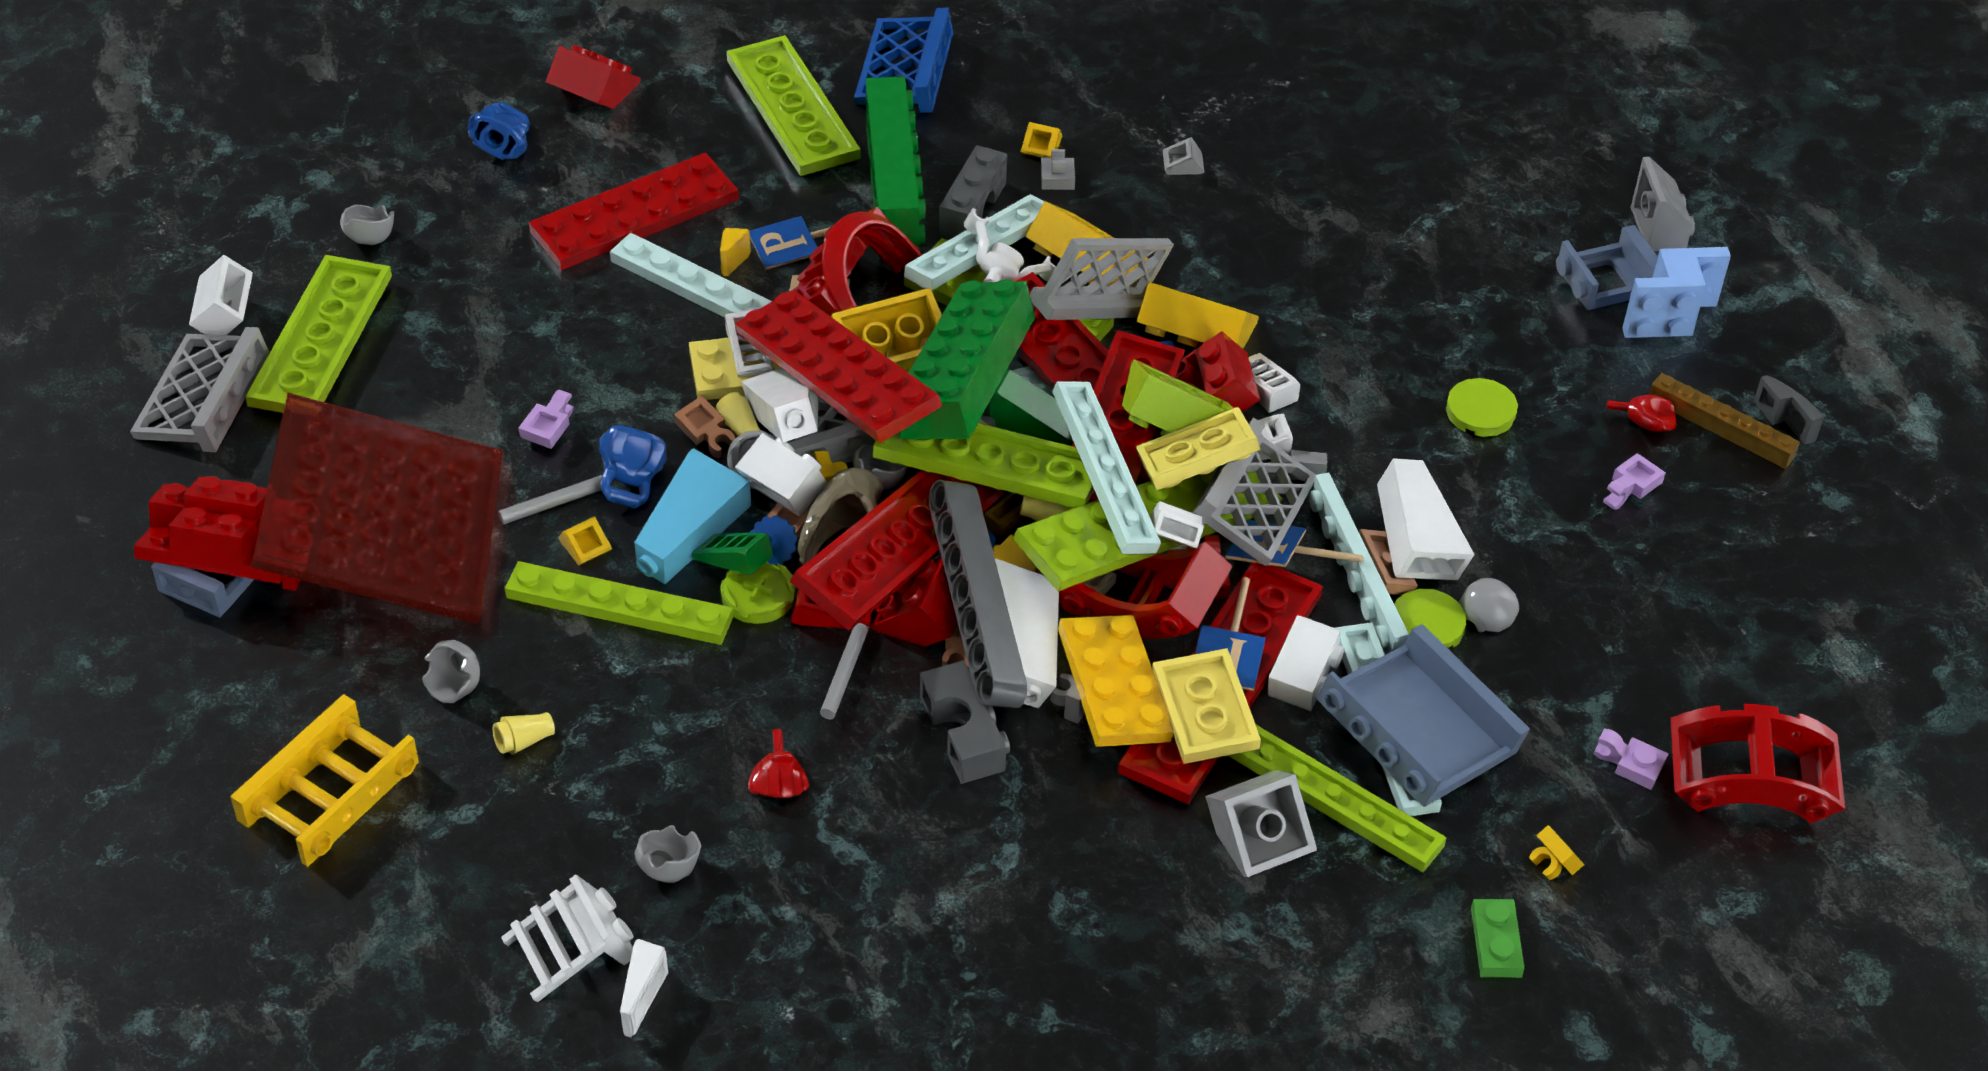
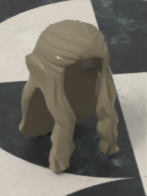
M852 467L837 472L828 484L823 487L822 492L810 506L800 534L798 552L800 555L799 561L802 565L817 554L825 541L841 529H849L878 506L884 488L883 481L877 475L865 469Z

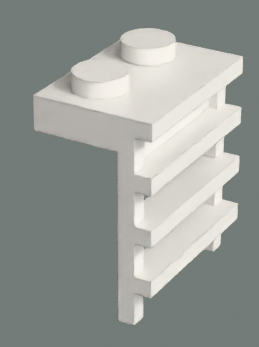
M578 875L570 878L569 880L572 884L561 892L558 890L553 891L550 894L552 899L543 906H533L530 909L532 914L522 922L517 919L510 924L512 929L501 937L507 946L518 939L541 983L538 988L530 993L536 1002H539L603 952L623 965H626L631 959L633 947L630 940L633 939V934L625 922L620 918L617 919L613 912L617 907L615 901L604 888L601 887L597 890ZM557 909L581 952V955L571 961L548 917ZM537 924L561 968L554 976H551L528 932Z

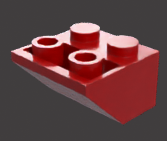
M573 44L571 50L562 46L558 47L546 82L614 109L639 85L641 78L630 74L632 67Z
M1223 331L1210 340L1205 341L1200 347L1183 358L1176 379L1228 402L1233 408L1239 407L1241 412L1260 401L1247 352Z
M942 556L934 560L930 558L917 574L877 607L876 611L878 613L870 626L875 632L923 647L951 637L958 621Z

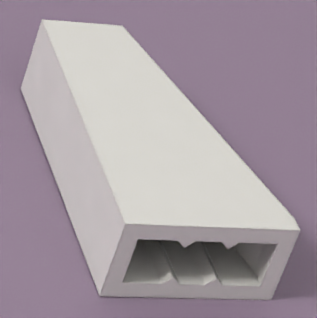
M783 368L741 381L745 397L749 400L755 419L776 437H779L783 443L818 431V395Z
M1393 458L1377 483L1395 576L1397 578L1458 580L1475 555L1424 461Z
M995 558L1027 682V695L1023 704L1039 708L1056 688L1059 591L1057 592L1044 575Z

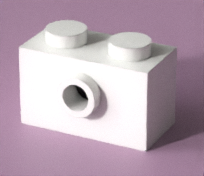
M225 255L219 258L199 276L189 325L204 334L227 335L244 319L253 272Z
M763 433L735 466L740 475L750 481L751 487L800 517L827 484L819 471L821 465L813 457L806 453L801 457L795 453L794 448L789 443H783L779 437L773 440Z
M1297 615L1269 675L1268 696L1311 711L1330 668L1337 669L1342 659L1344 647L1339 645L1341 630Z

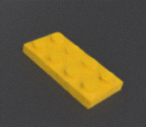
M1134 616L1061 618L1058 632L1095 746L1171 742L1174 730Z

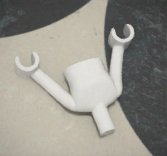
M972 208L964 221V227L970 233L978 235L976 260L980 264V268L987 274L983 282H998L1005 279L1015 282L1031 272L1035 275L1039 274L1045 281H1049L1056 268L1050 262V256H1047L1042 264L1027 266L1019 273V269L1024 264V259L1018 251L1009 245L1001 242L995 243L987 253L989 238L986 225L990 218L982 219L978 217L975 213L976 209Z

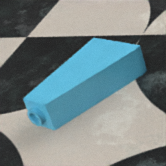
M693 448L688 452L634 542L637 568L644 575L654 577L664 584L670 581L693 559L692 552L714 534H721L751 506L750 481Z

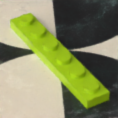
M520 561L517 562L505 586L507 599L722 645L733 619L732 607Z
M1257 725L1256 727L1261 738L1260 749L1227 755L1259 775H1264L1274 770L1295 774L1304 802L1421 872L1427 869L1445 847L1447 837Z

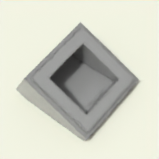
M1192 137L1163 149L1164 168L1167 175L1204 173L1202 152Z
M1291 450V457L1316 475L1326 473L1327 453ZM1289 473L1290 479L1301 480L1294 474Z

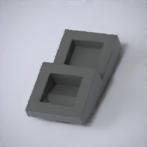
M1768 375L1762 376L1754 403L1772 425L1785 421L1804 445L1816 442L1824 419L1820 411L1788 385Z

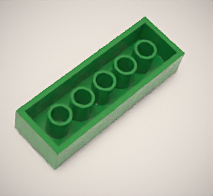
M905 77L866 78V130L874 208L878 207L919 248V245L925 244L924 224H919V222H923L926 213L925 199H920V197H923L922 176H918L921 173L920 154H916L918 152L917 132H913L916 131L915 111H909L913 109V91L906 90Z
M1005 279L998 282L980 283L979 281L972 280L959 285L908 372L939 395L942 407L900 431L901 439H969L1035 319L1026 281L1013 282L1012 280Z

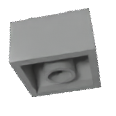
M1643 157L1631 204V210L1638 229L1653 251L1687 248L1689 237L1695 231V222L1693 216H1689L1686 209L1685 195L1680 194L1676 181L1650 157Z
M1274 770L1205 796L1216 834L1244 877L1252 876L1317 850L1295 774Z

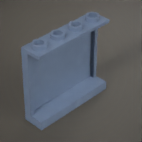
M1423 624L1411 630L1403 646L1340 679L1333 671L1330 672L1316 698L1423 807L1515 755L1530 731V728Z

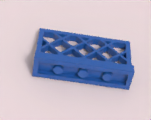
M936 8L934 17L877 18L854 96L856 105H866V78L896 76L905 77L906 86L911 87L913 91V104H918L920 112H933L953 36L949 8ZM886 29H897V31L888 36L883 33ZM918 29H928L919 35L914 33ZM904 37H908L910 39L901 45L896 43L898 40ZM917 46L922 48V50L913 55L908 52ZM886 47H890L892 49L883 55L878 53ZM899 56L904 58V60L895 65L890 62ZM881 66L886 68V70L877 75L872 73ZM911 66H915L917 68L909 74H905L903 72Z

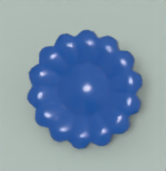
M777 515L771 518L766 516L761 522L757 521L754 529L750 531V533H765L769 535L773 556L768 560V564L777 565L779 563L783 565L785 561H790L792 554L797 551L796 543L799 538L795 534V527L789 524L788 519H781Z

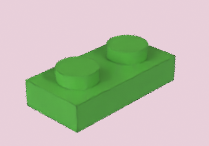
M1473 899L1471 912L1480 977L1522 978L1524 962L1514 899Z

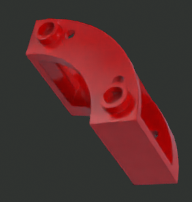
M1206 542L1201 543L1197 548L1170 549L1167 554L1157 553L1154 556L1116 569L1140 579L1127 602L1107 597L1084 583H1079L1059 591V604L1069 614L1079 617L1133 615L1141 638L1162 639L1177 637L1198 628L1232 565ZM1164 586L1175 587L1168 600L1154 604Z
M1744 704V710L1720 711V705L1710 706L1670 718L1675 793L1697 812L1726 804L1754 803L1775 806L1791 811L1809 823H1813L1845 810L1838 734L1818 720L1801 713L1796 718L1780 714L1778 707L1759 704ZM1727 741L1749 742L1751 774H1732L1702 778L1700 747ZM1773 745L1791 751L1800 757L1802 782L1775 776Z

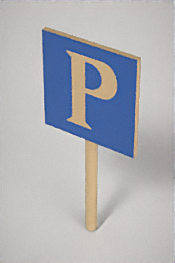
M802 216L750 230V239L765 269L768 270L809 258L812 252L818 248L814 239L824 236L829 228L810 233Z
M1246 520L1248 526H1258L1255 520ZM1268 523L1269 526H1278L1275 523ZM1290 526L1268 565L1286 567L1294 553L1360 563L1364 561V557L1357 554L1298 546L1306 532V528ZM1253 536L1254 541L1267 550L1263 537ZM1232 543L1225 555L1227 559L1260 563L1234 543Z
M1244 577L1231 630L1202 625L1195 654L1228 648L1242 689L1254 691L1266 637L1238 632L1250 579Z

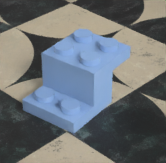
M1728 247L1660 249L1653 278H1635L1622 328L1625 338L1693 336L1700 307L1717 306L1731 257Z

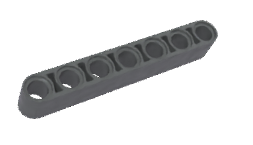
M937 480L930 489L929 508L976 698L982 705L1019 708L1024 703L1027 695V682L977 489L970 484Z

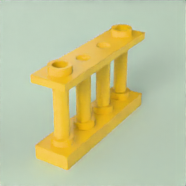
M343 694L230 796L236 819L249 828L259 818L265 816L297 837L295 840L301 863L308 867L319 856L325 855L330 850L332 844L403 777H407L413 772L419 763L415 740L408 734L393 748L360 727L356 702ZM351 739L381 758V760L365 773L332 751L344 740ZM322 764L352 783L353 786L337 799L304 777L316 766ZM294 790L324 809L325 812L309 826L276 803L289 791Z

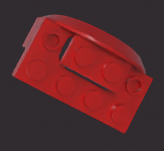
M878 207L868 212L859 211L851 213L840 219L825 232V242L812 252L809 257L812 261L798 276L797 280L800 283L793 290L831 316L832 313L857 307L851 295L847 277L868 246L895 274H898L906 264L924 255V253Z

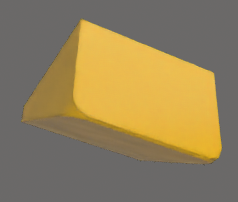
M1029 122L1021 154L1038 158H1051L1052 149H1058L1061 142V130Z
M725 228L723 230L720 247L721 274L723 276H729L749 257L751 246L750 231L748 229Z
M595 516L563 531L558 537L561 544L578 565L612 550Z

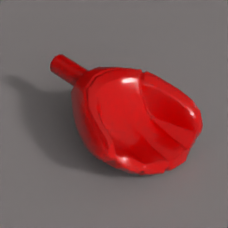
M1645 394L1631 399L1630 403L1609 400L1607 402V409L1628 411V417L1646 430L1662 432L1676 428L1675 408L1673 403L1667 398Z
M774 729L772 731L774 752L766 755L755 765L748 781V790L752 794L774 798H789L801 795L803 791L809 788L806 773L792 753L784 751L782 729Z

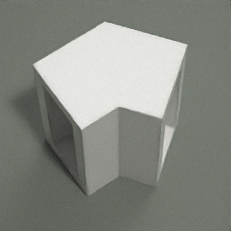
M1159 501L1150 514V519L1157 535L1189 548H1197L1204 529L1202 516Z

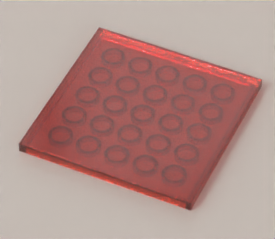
M288 393L281 417L251 568L477 624L482 611L503 450Z

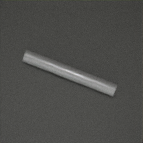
M602 475L499 510V518L504 525L601 491Z
M858 623L852 629L820 710L821 716L826 719H833L835 717L865 641L868 627L862 623Z

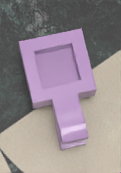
M557 390L547 407L536 404L518 428L520 437L552 449L570 425L569 417L574 410V406L567 403L571 399L572 394Z
M1637 453L1615 469L1612 478L1614 481L1607 487L1612 493L1603 502L1616 510L1624 504L1631 493L1641 499L1663 483L1666 472Z
M1604 728L1593 754L1599 759L1617 764L1615 774L1652 790L1668 753L1633 737L1627 745L1618 733Z

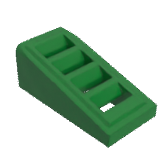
M765 533L714 534L692 552L694 560L749 576L773 556L769 535Z

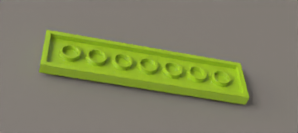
M1219 466L1208 474H1197L1184 479L1180 484L1171 488L1156 490L1152 481L1136 486L1149 517L1159 501L1192 513ZM1246 472L1251 483H1260L1256 472ZM1234 493L1239 504H1248L1244 493ZM1255 493L1260 505H1269L1265 493ZM1277 494V497L1281 504L1283 498L1279 494ZM1099 500L1017 528L1013 540L1057 592L1181 545L1159 537L1161 544L1156 553L1122 554ZM1220 514L1219 517L1232 526L1236 525L1232 514ZM1243 514L1245 520L1254 518L1253 514ZM1205 523L1201 538L1204 535H1210L1217 531Z

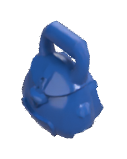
M497 102L490 106H485L482 111L470 116L468 120V134L473 140V144L485 153L504 160L515 159L526 151L528 145L526 133L530 128V122L526 114L505 102Z
M614 425L599 439L598 450L602 455L605 467L601 479L602 492L608 501L636 509L645 504L650 493L651 479L664 468L663 466L667 460L666 444L661 438L645 431ZM614 479L625 485L636 486L640 494L610 486Z

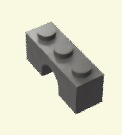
M976 145L940 205L939 237L952 239L966 231L964 221L972 208H975L976 215L983 219L985 202L995 204L1006 185L1007 153Z
M964 660L921 672L920 698L933 726L951 721L963 724V726L948 730L947 755L961 784L1005 771L1006 754L1010 753L1008 737L1004 731H998L993 707L991 705H982L978 702L971 674Z

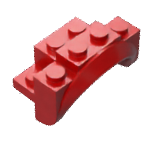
M213 476L198 477L189 488L178 483L164 484L148 501L150 528L134 545L135 559L151 561L153 564L157 562L280 584L282 581L283 589L296 591L305 572L308 560L307 508L293 506L288 502H280L271 495V489L257 487L255 484L248 482L220 480ZM257 535L261 537L268 546H258Z

